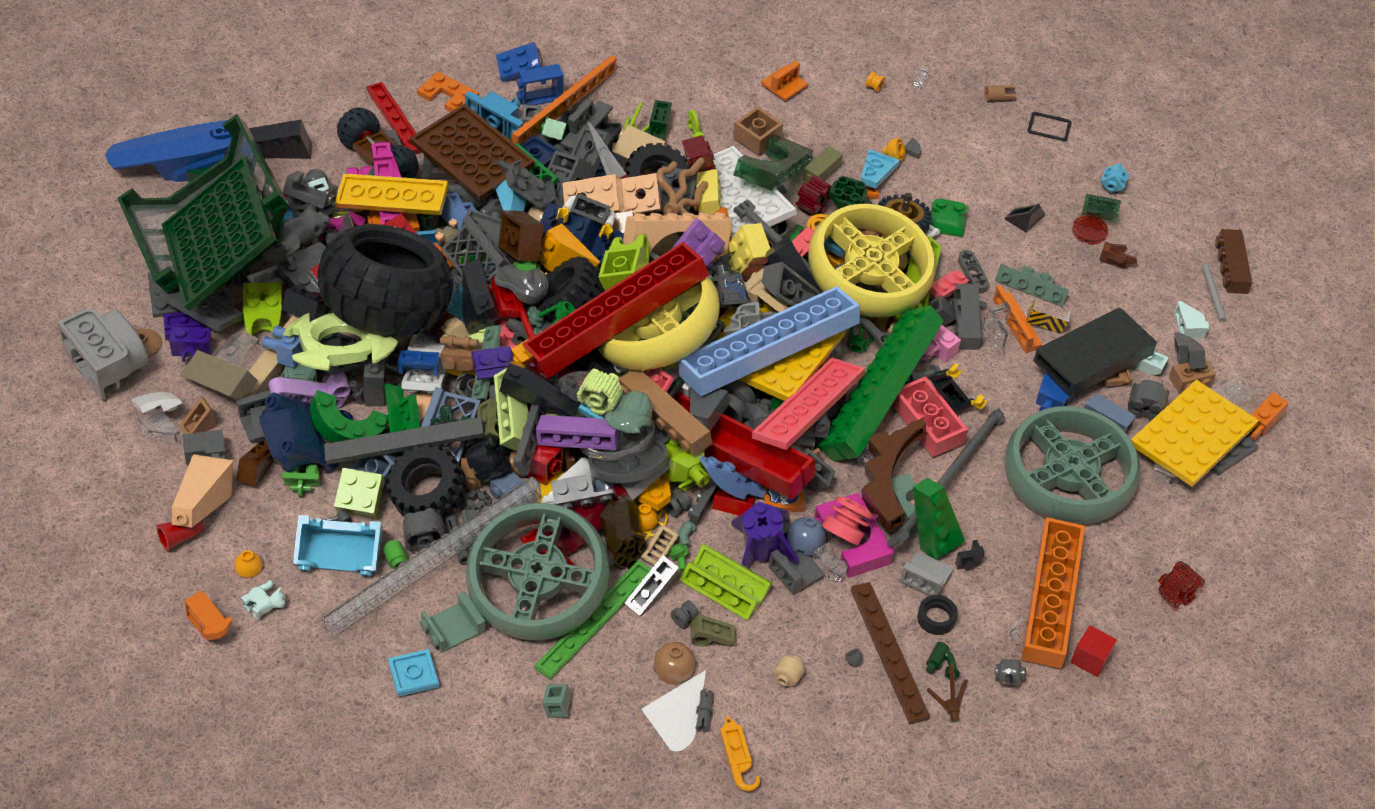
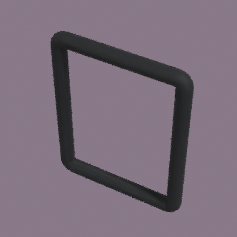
M1032 112L1027 131L1030 134L1067 141L1071 120ZM1037 115L1067 122L1065 137L1062 138L1032 131L1034 116Z

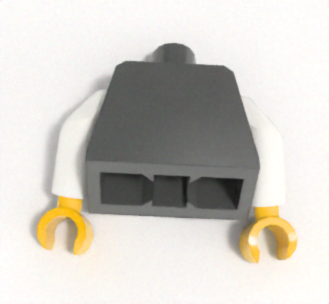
M577 193L576 196L569 197L564 206L558 209L556 220L564 218L563 222L565 223L571 211L604 224L599 237L604 234L607 236V240H609L613 232L615 212L610 210L611 206Z

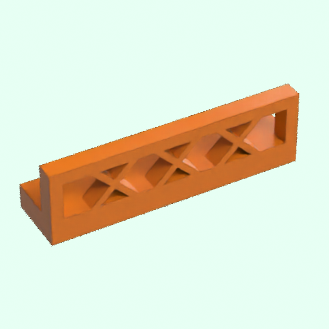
M1002 285L997 286L993 298L995 305L1025 353L1036 351L1043 344L1030 323L1026 322L1027 318L1011 292L1006 293Z

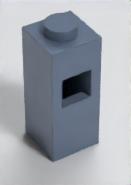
M1097 393L1092 399L1089 398L1084 405L1085 409L1097 412L1112 420L1126 434L1132 428L1136 415Z

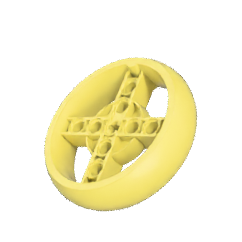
M855 204L840 208L820 222L809 243V266L812 276L821 291L825 292L838 286L860 305V315L890 317L899 315L908 309L910 310L924 299L934 281L936 270L935 255L927 236L911 219L884 206ZM858 229L877 231L888 237L883 239L874 235H863ZM829 237L845 251V264L836 270L830 264L824 249V242ZM907 251L911 254L918 267L919 281L916 284L899 269V256ZM860 281L868 285H881L888 293L869 291L855 284Z
M707 276L638 322L627 327L621 333L613 336L604 344L596 347L597 351L610 363L629 370L656 369L687 357L708 339L716 326L720 303L715 285ZM699 302L693 313L684 322L679 324L682 319V312Z

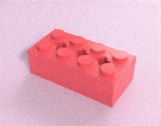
M926 376L902 387L892 406L907 425L921 418L926 422V435L919 440L932 457L965 444L968 432L967 427Z

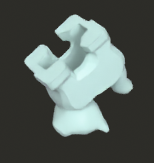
M272 580L252 588L248 594L240 598L243 608L248 613L252 610V616L257 621L261 619L262 615L270 612L273 608H283L285 606L286 597L281 587L271 596H268L265 592L273 587L274 583Z

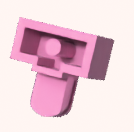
M941 325L920 360L927 361L931 357H938L946 363L958 354L961 339Z

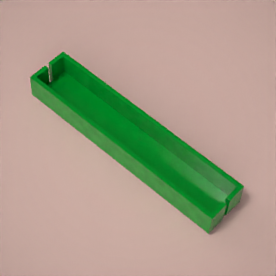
M931 305L908 309L901 313L899 321L892 327V332L884 340L883 346L875 354L872 363L868 365L865 375L858 381V385L850 393L849 399L841 407L837 418L832 421L828 437H823L819 444L832 461L858 458L869 442V438L876 431L944 322Z

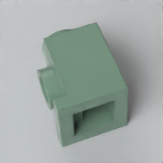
M550 684L546 686L542 704L548 718L569 716L568 708L571 692L568 684Z

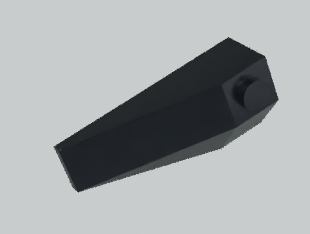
M480 258L463 266L462 318L469 334L503 318L499 314L494 292Z
M515 361L509 363L502 378L499 392L563 416L575 417L580 402L563 394L558 386L533 368Z

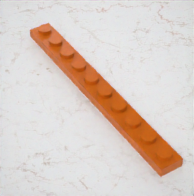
M611 55L606 60H603L590 73L584 75L580 81L574 83L570 89L564 91L558 98H555L551 104L545 106L541 112L535 114L531 120L525 122L522 127L513 132L511 136L512 142L520 145L541 132L542 123L546 121V118L556 120L612 75L616 69L617 58Z

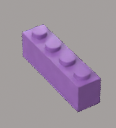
M541 415L536 427L537 443L543 446L616 450L621 436L619 430L613 429L607 424L605 419Z

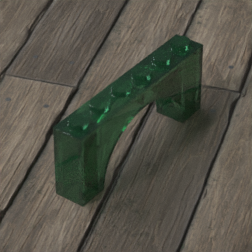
M775 135L770 138L765 155L776 161L760 160L744 155L738 159L733 176L773 191L789 179H792L796 174L798 175L799 172L804 170L813 161V150Z

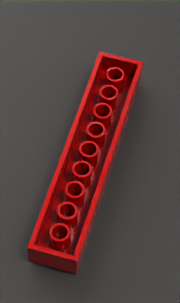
M683 241L524 342L522 345L529 360L547 379L555 375L566 366L571 365L577 359L588 354L599 345L604 344L613 336L621 333L627 327L638 322L649 313H652L663 304L709 276L703 258Z

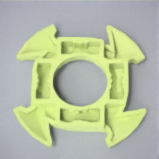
M307 313L293 321L283 333V336L299 335L303 352L292 355L294 361L310 368L329 371L331 366L367 360V355L371 353L372 362L377 363L393 352L398 344V341L391 336L383 337L354 328L343 322L334 313L321 316L310 321V314ZM337 332L353 333L362 339L348 346H329L320 343L323 337Z

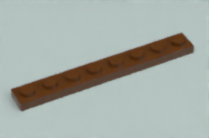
M867 582L851 586L850 591L909 725L929 720L930 715L871 583Z

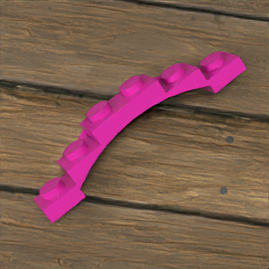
M390 142L373 143L372 153L375 176L401 178L395 157L391 152ZM379 211L381 225L399 214L404 216L405 213Z

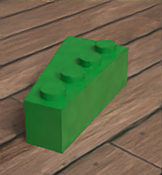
M929 478L913 486L920 550L937 560L964 543L965 538L945 488Z

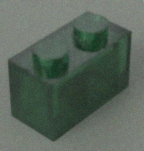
M1086 194L1081 214L1116 221L1121 200Z

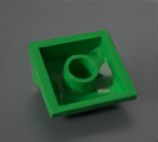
M934 200L931 206L932 218L930 224L938 228L940 234L963 238L967 206L958 201Z

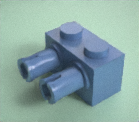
M276 325L272 332L275 338L265 336L262 340V347L276 351L277 363L295 368L298 362L293 360L292 355L303 352L299 335L283 336L286 328Z

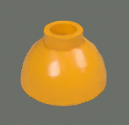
M899 137L891 139L883 147V154L902 161L905 157L903 141Z
M648 504L637 506L640 530L654 528L658 523V515L655 509L651 508Z
M250 550L240 553L234 562L235 572L245 578L258 575L263 568L261 557Z

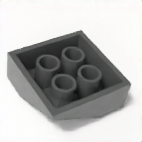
M318 242L294 253L292 264H289L288 261L278 264L277 276L288 288L301 285L307 291L320 293L318 282L311 275L310 269L320 263L321 255L326 246Z

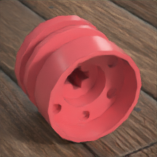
M837 496L835 501L842 504V507L839 508L832 505L831 508L838 515L827 514L822 527L855 545H859L864 533L858 529V526L868 527L869 523L862 520V518L865 516L872 520L874 515L865 506L849 498Z

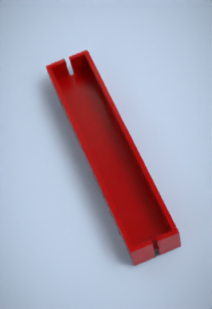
M677 392L673 399L690 413V398ZM722 414L710 431L712 444L705 448L704 456L708 458L714 457L724 463L726 461L730 462L735 466V470L738 473L792 500L803 489V485L806 486L816 475L814 458L792 447L785 450L752 439V431L755 429Z

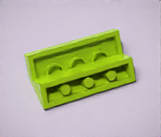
M702 544L694 562L687 564L679 580L746 620H749L765 600L773 584L771 581L707 544Z

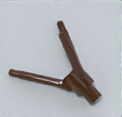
M950 664L951 698L944 701L930 688L927 689V692L947 710L951 722L959 721L960 702L968 680L964 679L956 699L954 665Z

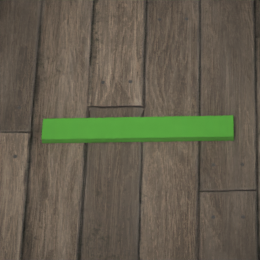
M638 560L605 593L595 612L582 625L565 634L534 665V669L549 680H552L625 605V601L650 572L651 568Z

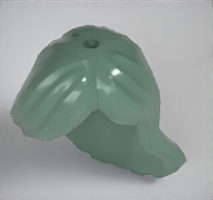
M631 391L620 398L613 411L605 414V420L613 429L625 433H640L639 429L641 427L648 428L652 426V402L646 393Z

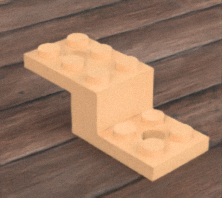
M657 173L624 179L613 174L562 183L564 204L569 197L576 196L578 193L581 195L586 194L589 198L611 206L610 210L615 213H619L620 210L624 209L633 211L634 214L662 210L660 187L656 178ZM640 190H645L646 192L643 199L637 198Z

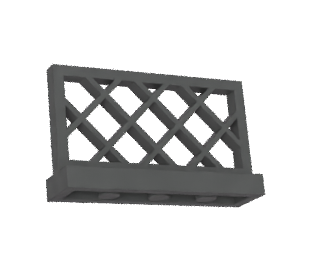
M467 215L463 219L466 224L441 250L462 277V268L469 263L470 255H476V260L478 258L481 259V254H487L486 262H482V264L485 266V272L491 284L496 272L503 266L511 264V262L481 224L470 215ZM469 231L468 239L463 240V235ZM473 243H478L477 251H471ZM462 244H467L466 252H460ZM453 245H456L455 253H450L448 250ZM460 256H465L464 264H458ZM496 265L497 269L492 274H489L490 266Z

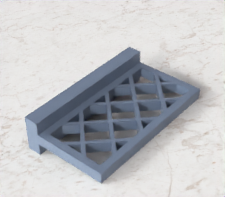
M435 387L421 427L437 425L440 419L448 415L451 422L460 421L461 417L453 421L450 413L459 408L465 417L476 418L478 405L482 402L481 400L445 392L442 388ZM448 398L455 399L458 404L448 410L445 406ZM469 403L474 404L473 411L465 414L462 407ZM468 440L461 441L460 447L454 450L447 443L451 454L455 456L459 465Z

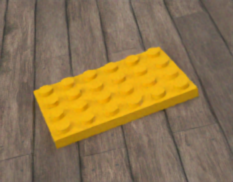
M1195 380L1138 432L1131 441L1135 449L1193 487L1257 426L1259 420L1206 385Z

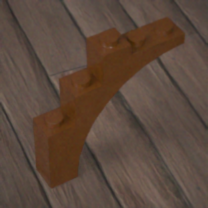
M922 418L911 422L900 430L894 431L891 435L884 430L869 438V451L875 458L865 463V475L871 483L862 488V500L888 533L905 523V512L896 499L892 479L897 463L904 452L914 442L926 435V422Z

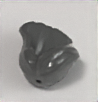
M514 264L505 265L500 268L494 278L496 285L510 289L522 303L529 306L538 304L546 296L549 287L547 276L542 270L536 268L523 271L517 269Z

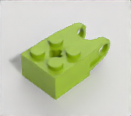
M645 233L639 234L634 242L627 245L622 241V237L613 239L609 250L605 251L598 276L605 291L649 263L650 246Z
M282 282L243 283V316L247 341H252L258 331L267 330L272 333L276 325L282 327Z

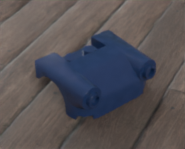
M275 392L267 396L265 400L266 409L262 411L259 420L270 453L273 458L277 457L284 465L282 467L283 470L290 473L303 464L318 463L325 467L327 474H330L339 466V462L326 464L324 444L326 443L312 422L309 403Z

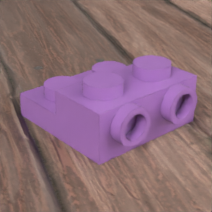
M696 218L673 248L684 241L703 258L708 269L713 264L712 260L723 253L726 243L702 221Z

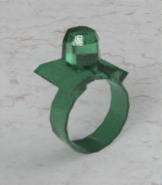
M442 405L440 407L439 415L441 417L430 419L432 425L439 421L447 423L460 421L456 418H450L452 408L449 405ZM452 442V443H450V444H448V445H446V446H442V445H438V446L448 447V446H450L451 444H453L454 442Z

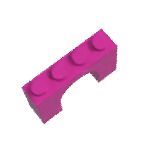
M859 493L843 497L865 506L868 510ZM833 500L816 506L814 519L823 524L827 514L838 515L831 508L832 505L841 508L842 504ZM863 516L862 520L869 523V526H858V529L865 533L868 541L863 545L842 551L840 560H843L842 564L845 562L847 564L846 575L848 578L892 563L894 549L887 545L885 533L878 527L875 516L872 520Z

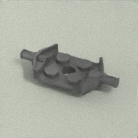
M501 158L497 161L496 165L505 170L507 186L536 207L543 209L547 206L548 202L559 207L564 206V203L556 197L553 181L546 184L541 179H538L527 169L519 165L522 159L512 164L506 163Z

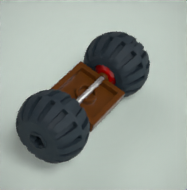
M356 107L343 114L344 116L339 119L337 124V134L345 147L355 150L370 166H373L372 144L390 142L391 152L395 157L401 178L414 179L416 177L419 164L415 153L406 146L397 145L383 130L380 131L379 120L372 111Z

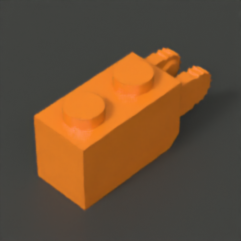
M1272 392L1251 414L1259 420L1251 438L1256 440L1260 435L1264 436L1285 415L1289 402L1275 392Z

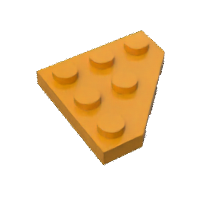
M662 474L640 493L635 500L648 504L651 508L659 511L671 502L669 480Z

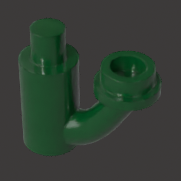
M937 642L926 661V671L929 674H933L935 670L940 668L944 659H946L948 665H954V679L956 680L959 678L960 672L956 667L954 655L949 650L948 645L943 642ZM947 666L945 677L950 680V668Z

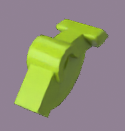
M688 110V127L694 133L691 134V137L700 135L704 137V133L700 132L696 110Z

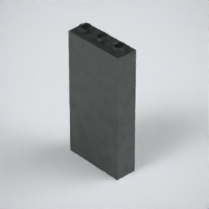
M1119 307L1038 347L1033 361L1071 397L1153 355L1157 341Z

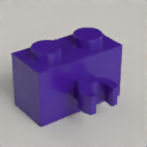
M172 327L169 341L172 356H181L182 362H185L186 357H193L197 350L211 355L213 343L211 328Z

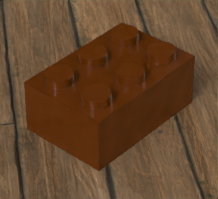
M502 210L498 247L518 261H539V256L542 254L541 239L544 236L543 224L524 211Z

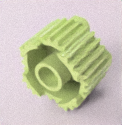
M592 369L577 393L578 401L581 403L584 401V404L591 407L590 411L597 415L600 414L602 416L605 412L613 411L623 393L619 377L613 373L607 375L606 372L603 373L597 369Z

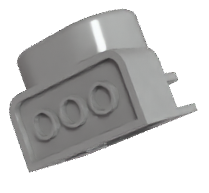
M87 308L58 322L64 353L102 401L106 400L105 387L112 385L114 389H119V380L148 364V354L140 336L118 310H111L100 315L95 309Z

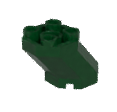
M841 176L833 182L829 196L838 209L855 204H872L867 197L868 190L865 188L866 184L864 182Z

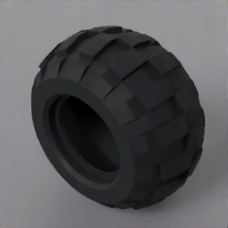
M364 224L339 233L336 239H332L323 251L317 272L318 288H320V295L326 306L348 325L381 336L405 337L426 331L427 328L434 325L435 321H440L450 304L453 293V274L443 253L426 238L411 231L389 225Z

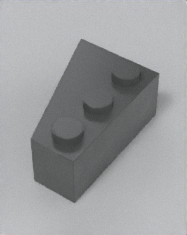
M956 284L952 300L956 319L953 321L954 335L961 339L959 349L978 350L980 343H983L978 284Z

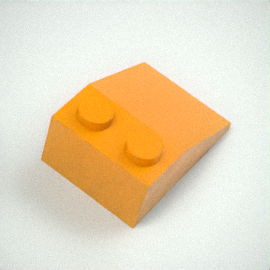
M563 224L549 229L541 241L542 254L539 256L538 262L551 272L555 267L560 266L562 262L578 256L587 258L596 268L600 264V261Z

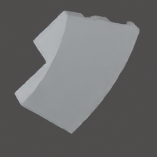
M759 302L740 304L736 313L731 318V323L724 329V335L728 336L779 312L761 313Z

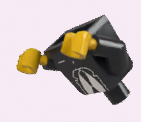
M954 363L950 369L937 371L933 375L931 382L956 414L963 408H973L975 406L981 410L986 405L987 400H983L984 396L978 395L975 400L973 398L969 399L955 381L963 372V370L957 369L959 366L957 363Z

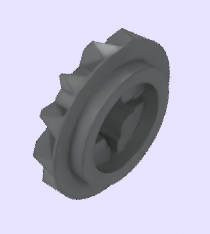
M479 488L477 490L469 489L465 497L460 499L462 510H489L492 505L491 496L487 494L486 490L480 491ZM476 497H478V502L474 506L473 501Z

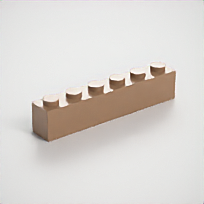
M631 370L619 378L623 395L631 391H641L649 396L653 406L652 420L655 421L659 429H664L673 441L676 440L685 452L688 451L695 456L712 444L710 430L643 371Z

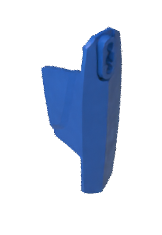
M227 120L162 131L116 143L107 150L105 156L114 170L152 164L165 181L186 182L188 181L187 169L210 168L225 158L224 152L229 149L231 135L222 125Z

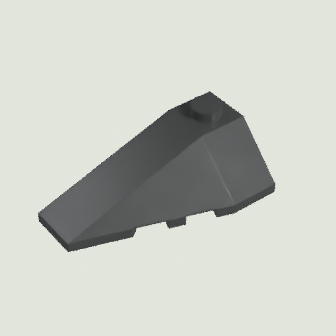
M783 262L764 266L761 283L784 304L794 306L821 294L819 290Z

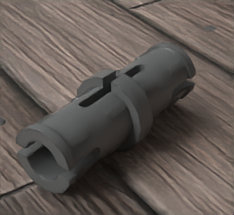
M706 689L700 691L699 705L696 708L698 716L695 726L698 732L701 731L702 724L703 732L709 731L710 716L713 713V708L711 707L713 692L711 690H708L707 697Z

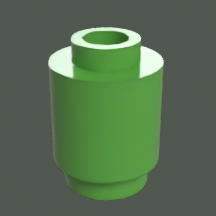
M395 540L387 542L383 547V553L389 567L394 571L405 569L408 566V557L402 543Z

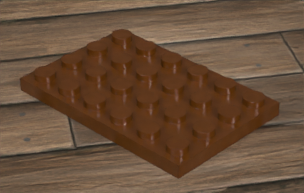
M465 103L410 137V143L479 201L494 193L497 187L506 180L505 170L496 165L500 158L508 164L522 159L519 165L527 170L535 166V160Z

